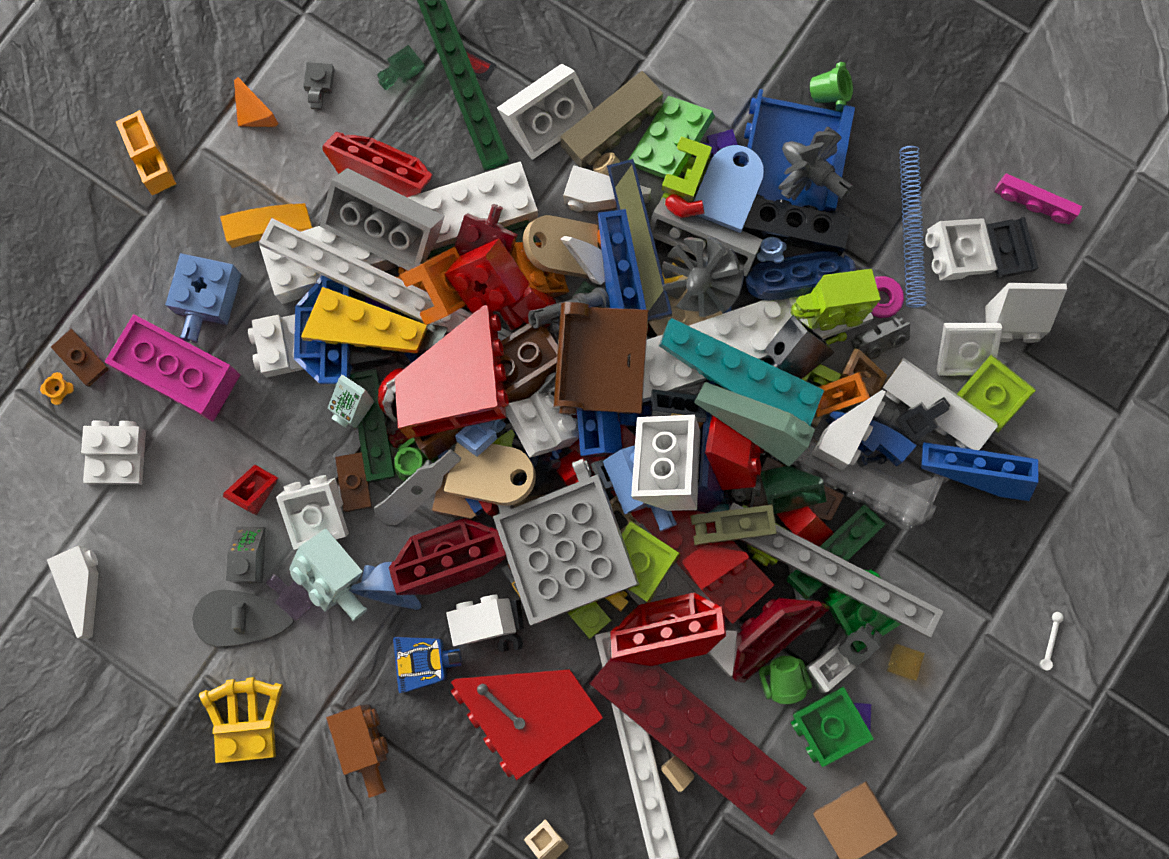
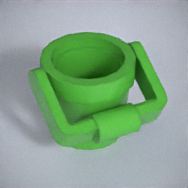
M836 63V68L811 79L810 93L815 103L836 102V111L842 112L844 105H846L847 101L851 100L853 94V83L851 75L846 68V63Z
M414 438L398 448L399 452L395 456L394 468L396 474L403 481H406L429 460L419 448L411 447L416 443ZM437 456L430 461L434 463L439 460V457Z
M780 656L772 660L770 665L764 666L759 670V680L766 699L772 698L777 703L793 704L799 702L806 697L807 690L812 689L811 681L801 659H796L792 656ZM766 675H770L769 687L765 678Z

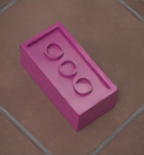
M135 314L132 315L105 360L106 364L118 372L212 422L215 420L241 375L231 365Z

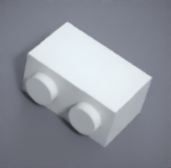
M497 594L480 598V604L473 605V601L456 604L457 610L446 612L453 646L468 645L515 633L516 628L509 598L498 599Z

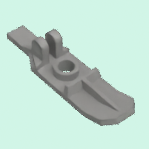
M450 449L434 463L427 460L422 467L417 469L403 484L398 486L392 494L375 506V517L386 525H397L406 519L441 487L443 476L461 460V457ZM420 486L422 489L416 490L413 487Z

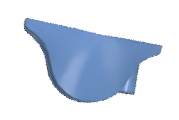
M384 562L376 567L365 565L361 583L352 585L349 590L354 594L383 603L414 610L421 608V603L415 595L396 594L389 571V566L392 562Z

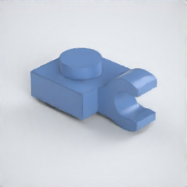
M501 419L466 426L455 437L460 445L478 457L497 439L496 433L500 432L506 424Z

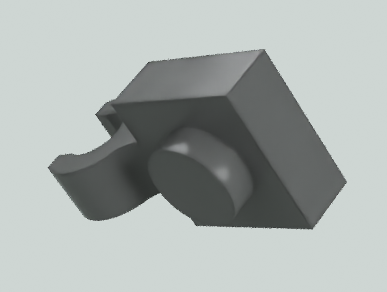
M306 62L303 87L305 91L309 92L308 103H311V109L322 110L323 94L332 93L333 64Z

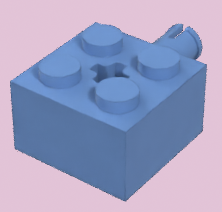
M180 253L165 304L175 314L186 316L180 339L198 343L202 322L205 320L228 324L241 273L233 264Z
M635 445L621 449L603 461L624 514L648 507L652 509L660 531L677 525L671 511L632 499Z

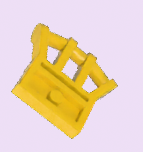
M255 677L246 678V681L236 682L235 679L226 680L225 684L211 691L205 690L199 693L200 700L207 709L214 725L215 763L276 757L274 716L282 694V684H268L256 680ZM237 693H247L248 722H239ZM257 693L270 696L263 720H259ZM226 695L228 701V724H224L214 702Z

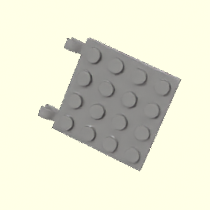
M584 459L572 463L579 482L515 508L514 505H498L500 514L493 516L530 625H536L640 585L606 490L598 474L591 476L590 466Z

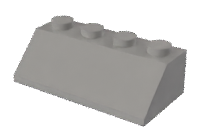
M347 168L331 179L320 227L406 270H410L425 263L438 240L445 216Z

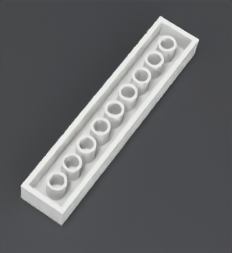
M521 161L408 197L445 216L438 240L432 250L456 243L464 215L469 213L478 218H488L492 204L503 207L498 221L503 227L527 219L530 223L538 218V210ZM320 226L302 231V233L382 271L399 267ZM260 246L274 295L281 304L303 298L320 278L321 274Z

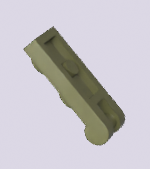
M772 505L690 516L691 524L695 525L696 536H693L695 546L777 534ZM715 522L716 533L708 534L706 524Z

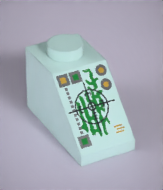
M341 375L328 409L334 414L331 419L346 428L349 424L356 429L375 401L365 389L344 375Z

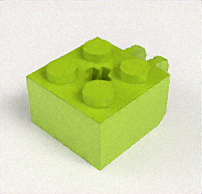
M872 269L823 275L811 294L802 295L796 299V303L791 307L790 314L798 319H807L811 329L820 328L821 331L831 330L838 325L846 324L847 327H854L862 324L863 320L881 300Z

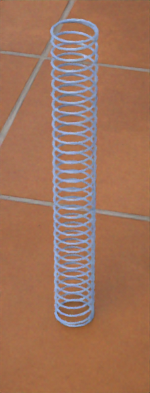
M906 146L899 150L900 173L902 174L900 176L902 179L901 198L903 199L901 202L903 205L909 206L902 210V222L904 223L902 226L904 228L903 242L905 240H921L924 238L923 236H918L923 234V231H918L922 228L908 229L911 227H922L918 226L922 223L907 224L922 222L918 220L923 218L918 216L922 214V211H917L922 209L921 206H917L921 203L915 205L907 204L910 202H921L917 201L922 198L917 196L921 194V191H917L921 189L918 186L921 184L918 181L921 179L918 176L920 175L918 171L920 169L918 166L920 162H918L919 159L913 161L904 160L911 157L919 158V148L917 151L901 152L906 148H918L916 146ZM918 153L917 155H914V156H905V155H904V154ZM911 162H917V163H919V164H917V165H911V166L904 165V164H906V163H911ZM910 167H918V168H919V169H917V170H904V169L910 168ZM910 172H918V173H919V174H917V175H904V174L910 173ZM910 177H919L917 180H905ZM919 182L916 185H906V183ZM920 187L916 190H906V188ZM910 192H920L919 194H916V195H907V194H906V193H910ZM910 197H920L919 199H915V200H908V199H907V198H910ZM910 207H921L919 209L913 210L907 209ZM910 212H921L919 214H907ZM911 217H921L920 219H907ZM911 232H922L920 234H908ZM912 237H922L920 239H908ZM910 241V242L905 243L903 247L905 248V245H906V244H907V245H921V244H923L924 242H923V241ZM912 242H922L920 244H908ZM911 246V247L905 248L904 251H903V252L905 253V255H922L923 253H920V254H909V253H913V252H923V251H911V252L906 253L905 250H906V249H907V250H921V249H923V248H920V249H909V248H912V247H923V246ZM904 255V258H905L904 263H906L905 261H906L907 259H908V260H922V259H924L925 257H924V256H912V257L906 258L905 255ZM913 257H923L921 259H909ZM912 261V262L906 263L904 267L906 268V265H907V264H908V265H922V264H924L925 262H924V261ZM914 262H923L921 264H910ZM913 266L906 268L904 272L906 273V275H923L925 274L924 271H913L907 273L906 270H922L925 267ZM914 267H923L921 269H910ZM915 272H923L922 274H910ZM905 275V278H906V280H905V283H906L905 288H907L906 286H907L908 284H909V285H923V284L926 283L925 281H914V282L907 283L906 281H907L908 279H909V280H923V279H925V277H924V276H914V277L907 278L906 275ZM916 277H923L922 279H911ZM923 282L922 284H911V283ZM915 286L907 288V290H924L926 287ZM916 291V292L907 293V295H924V294H926V292H924V291ZM924 296L907 298L906 300L907 304L916 305L908 307H922L927 304L924 301L907 302L908 300H925L926 297ZM922 302V303H924V304H910V303Z

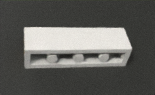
M905 358L901 360L883 386L887 390L885 393L887 397L898 404L900 401H903L910 406L908 410L923 402L926 408H929L933 403L945 397L951 405L949 407L950 410L935 418V421L938 423V427L935 430L944 436L949 433L955 437L956 441L954 443L960 448L980 450L998 426L995 420Z

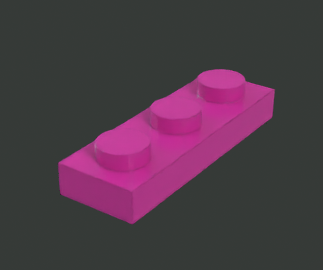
M1007 173L998 182L994 191L1000 194L1004 200L1016 201L1025 205L1028 210L1046 214L1053 221L1061 224H1070L1079 215L1082 208L1081 205Z

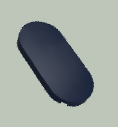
M833 251L787 257L781 263L764 261L755 265L753 271L748 272L746 287L751 295L762 300L775 301L811 294L823 275L855 271L856 266L850 257L844 255L843 258Z

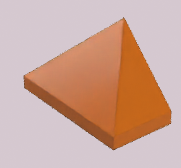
M237 77L234 80L238 126L276 127L279 123L274 114Z
M860 372L820 386L819 388L823 389L824 392L816 410V415L820 417L869 399L870 397Z

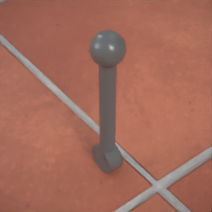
M480 684L477 687L478 694L485 695L514 722L516 729L524 728L525 720L521 717H516L488 691L487 685Z

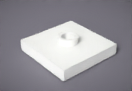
M944 323L936 370L938 376H972L991 354L997 358L1003 329L1001 323Z

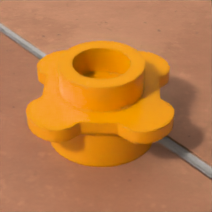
M56 372L44 381L40 391L51 398L52 404L60 405L63 402V398L74 391V385L67 383L63 379V374ZM59 386V390L55 391V387Z

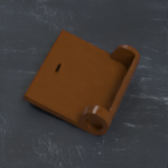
M578 302L561 303L553 406L559 409V414L576 415L577 410L642 414L649 310L596 308Z

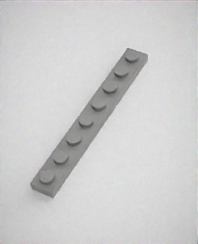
M733 503L729 510L743 509V507ZM776 524V535L741 539L744 543L927 638L932 637L944 612Z

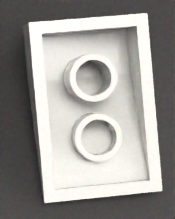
M1008 283L985 306L986 323H1001L1003 329L1000 342H1009L1013 338L1023 339V342L1027 343L1039 342L1052 328L1066 293L1067 284Z

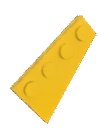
M322 287L303 330L301 339L304 341L317 340L330 344L343 343L352 344L356 347L366 348V346L383 350L418 353L428 327L423 323Z

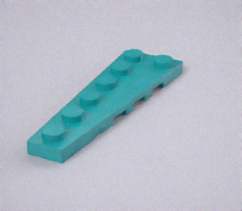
M673 318L669 320L659 347L724 389L789 412L811 426L824 392L823 389Z

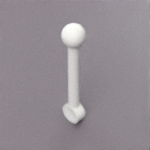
M1055 612L1052 615L1054 623L1045 659L1040 661V667L1043 670H1050L1053 667L1051 656L1059 624L1064 619L1060 612Z

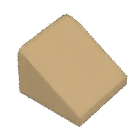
M673 756L661 766V770L678 792H682L694 779V774L676 756Z
M546 819L524 839L538 859H557L568 848L567 843Z

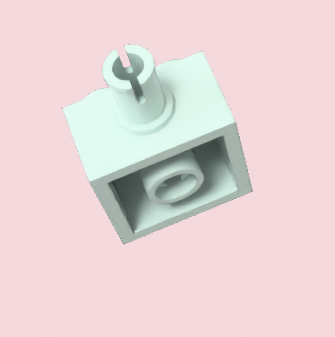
M325 528L298 547L289 570L293 580L299 585L302 584L309 592L310 600L316 606H320L325 612L338 603L352 621L361 617L367 608L349 590L352 585L357 583L363 571L330 532Z

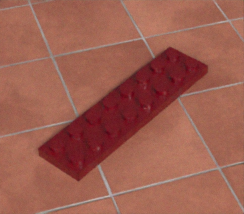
M611 656L589 684L770 835H773L807 789L658 665L648 666L616 661Z

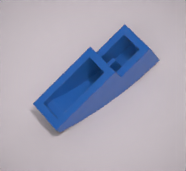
M833 411L826 419V422L831 424L846 413ZM871 420L869 425L873 426V429L865 442L861 440L858 449L867 456H870L877 450L884 454L895 466H898L917 445L888 426Z

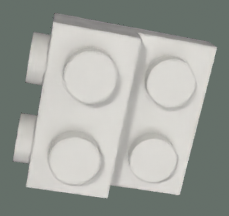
M984 218L939 221L927 229L928 233L926 234L925 241L926 245L932 248L934 255L932 269L939 275L940 281L963 279L968 275L989 274L997 270Z
M274 315L252 320L253 328L248 329V335L251 344H256L258 354L253 355V362L257 371L261 370V373L267 378L304 370L294 360L295 315L285 317Z
M535 392L530 398L509 403V406L505 407L506 415L529 458L569 447L579 439L578 420L572 418L571 415L559 414V409L553 407L554 400L549 397L548 392Z
M92 421L91 426H83L81 454L85 455L83 483L142 485L146 430L137 426V422L120 421L119 426H109L107 421Z
M326 475L318 476L311 479L310 484L301 486L300 482H294L284 486L285 491L276 497L294 550L325 528L335 539L344 538L349 534L341 511L343 501L335 478L327 480Z

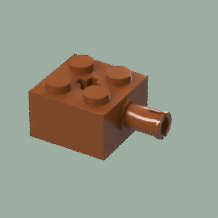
M359 705L326 717L343 774L345 775L357 770L358 773L361 772L368 792V798L387 792L378 766L381 765L380 762L387 760L385 754L389 753L385 737H380L377 730L380 720L376 709H371L370 705Z

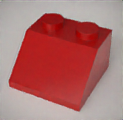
M712 415L705 453L721 489L731 490L756 487L757 475L761 474L760 453H763L764 449Z

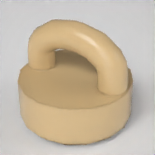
M612 152L605 153L595 162L593 171L609 176L607 165L619 163L620 160Z

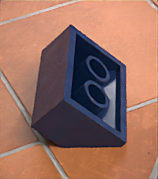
M706 411L707 419L700 428L696 511L709 513L722 502L724 491L721 489L705 453L712 414Z

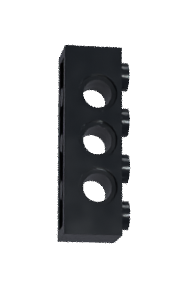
M757 194L742 231L763 240L768 237H776L789 246L817 252L833 251L837 252L838 256H841L846 248L852 217L845 216L844 213L839 211H819L817 207L811 205L795 206L787 200H767L764 196ZM764 213L772 216L773 221L766 222L761 219L760 215ZM794 219L798 221L800 226L791 227L788 225L787 220ZM814 225H822L826 232H817L814 229Z

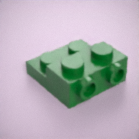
M870 569L869 571H867L872 575L882 579L880 575L874 572L873 570ZM833 588L828 591L829 596L824 599L825 604L830 608L829 611L834 620L841 626L846 637L856 632L862 626L865 628L866 623H870L874 627L871 632L872 635L877 630L882 636L901 625L897 621ZM862 641L851 643L853 649L857 652L867 647Z
M844 686L793 712L794 720L791 721L794 730L799 737L805 736L809 743V746L805 748L813 763L819 761L822 768L874 740Z

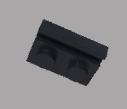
M1025 217L1017 220L1011 219L986 224L997 266L995 271L997 279L1024 274L1030 271L1035 272L1039 268Z

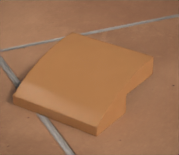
M867 781L841 794L838 799L815 810L813 813L840 859H859L898 834Z

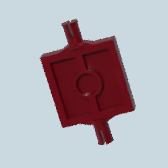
M492 204L488 218H478L469 213L464 215L454 246L459 256L496 239H500L509 254H512L518 234L505 229L498 223L503 207Z

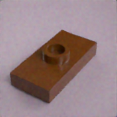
M73 329L66 332L51 346L55 353L87 387H90L109 370L108 366Z
M362 452L335 457L340 493L343 501V512L373 508L369 483L366 481Z

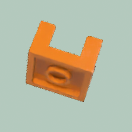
M455 247L426 260L425 263L400 274L406 287L422 281L434 304L433 307L420 312L425 325L449 316L466 305L444 274L459 256Z

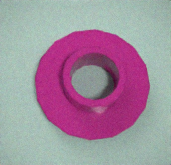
M886 276L875 277L878 291L887 293L889 302L887 304L878 303L873 308L871 314L878 318H889L897 314L902 308L904 292L900 284L894 279Z

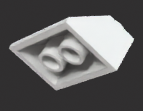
M563 64L497 107L509 131L532 160L561 141V135L594 110L575 71Z
M695 415L637 417L632 499L667 511L697 510L701 431Z

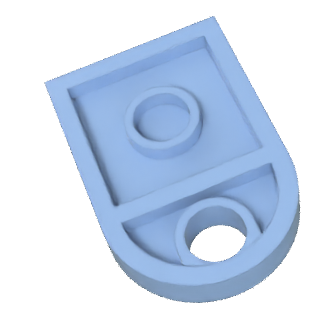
M732 145L719 150L713 156L694 200H702L705 214L695 216L741 233L760 188L764 173L763 164L754 151L744 146ZM736 156H744L747 158L748 164L744 167H739L734 164L733 159Z

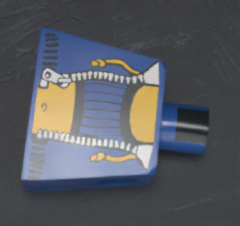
M393 638L399 693L410 692L447 680L446 668L462 666L460 648L444 651L442 639Z

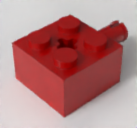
M496 239L458 256L444 274L472 314L482 306L488 305L492 312L498 311L508 325L509 330L516 329L522 325L524 320L509 305L519 300L530 283L501 240Z

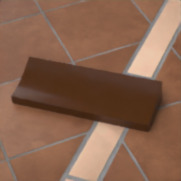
M530 323L501 340L504 355L500 356V361L506 372V381H503V389L507 392L509 403L531 397L545 384L546 377L556 372L557 343L545 326L534 329ZM464 427L415 437L414 440L426 457L432 460L455 443L457 444L455 435Z

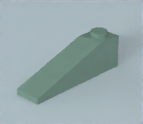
M707 382L703 384L694 402L788 466L808 448L815 431L806 422L789 412Z

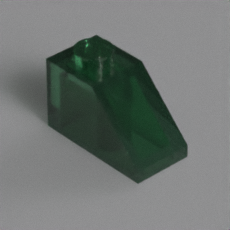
M788 465L762 471L760 474L767 505H772L774 515L827 502L824 482L820 477Z

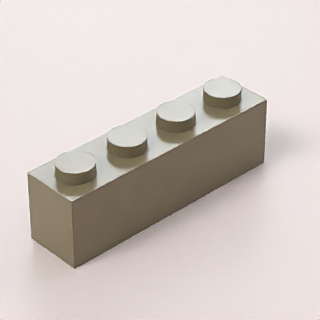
M641 71L561 135V147L579 167L584 168L587 165H594L605 150L615 148L621 142V137L628 132L633 133L641 126L642 120L647 116L652 117L662 108L663 92Z

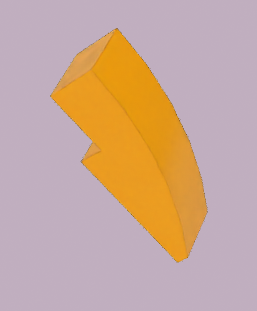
M139 110L116 121L128 153L137 167L143 184L153 196L175 185L176 182L142 112Z
M305 203L261 207L220 216L226 242L231 248L260 241L271 218L300 232L312 228Z

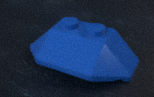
M321 275L316 281L317 283L295 306L294 360L319 384H337L341 375L349 379L351 374L350 344H330L325 341H304L301 339L303 330L322 287L352 297V289Z

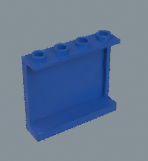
M759 89L757 99H751L749 114L753 115L752 123L747 122L744 139H749L747 148L754 151L763 164V179L757 194L764 196L767 200L776 201L781 199L787 200L795 206L811 205L817 207L819 211H835L838 196L825 186L820 187L813 182L808 191L804 187L796 200H793L792 197L787 199L781 194L783 190L778 189V187L791 174L786 175L784 172L792 166L784 156L782 147L784 143L790 141L809 146L814 134L818 131H824L828 126L836 131L842 139L837 143V153L826 159V161L832 164L835 168V173L842 177L855 107L844 105L842 112L762 97L763 89ZM740 156L739 163L744 164V167L748 164V160L746 157Z

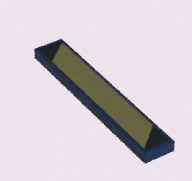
M634 159L607 165L617 209H626L646 309L649 310L648 322L673 316L667 292L663 288L665 283Z

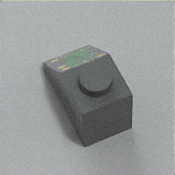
M236 527L227 555L226 581L232 583H263L266 527Z

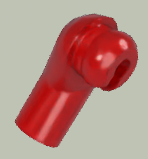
M671 194L666 198V208L678 218L705 214L702 200L688 203L677 194Z

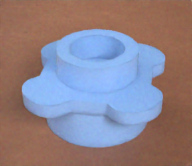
M776 237L765 238L760 245L761 250L757 254V259L761 262L773 261L774 263H781L784 260L783 251L786 250V243Z

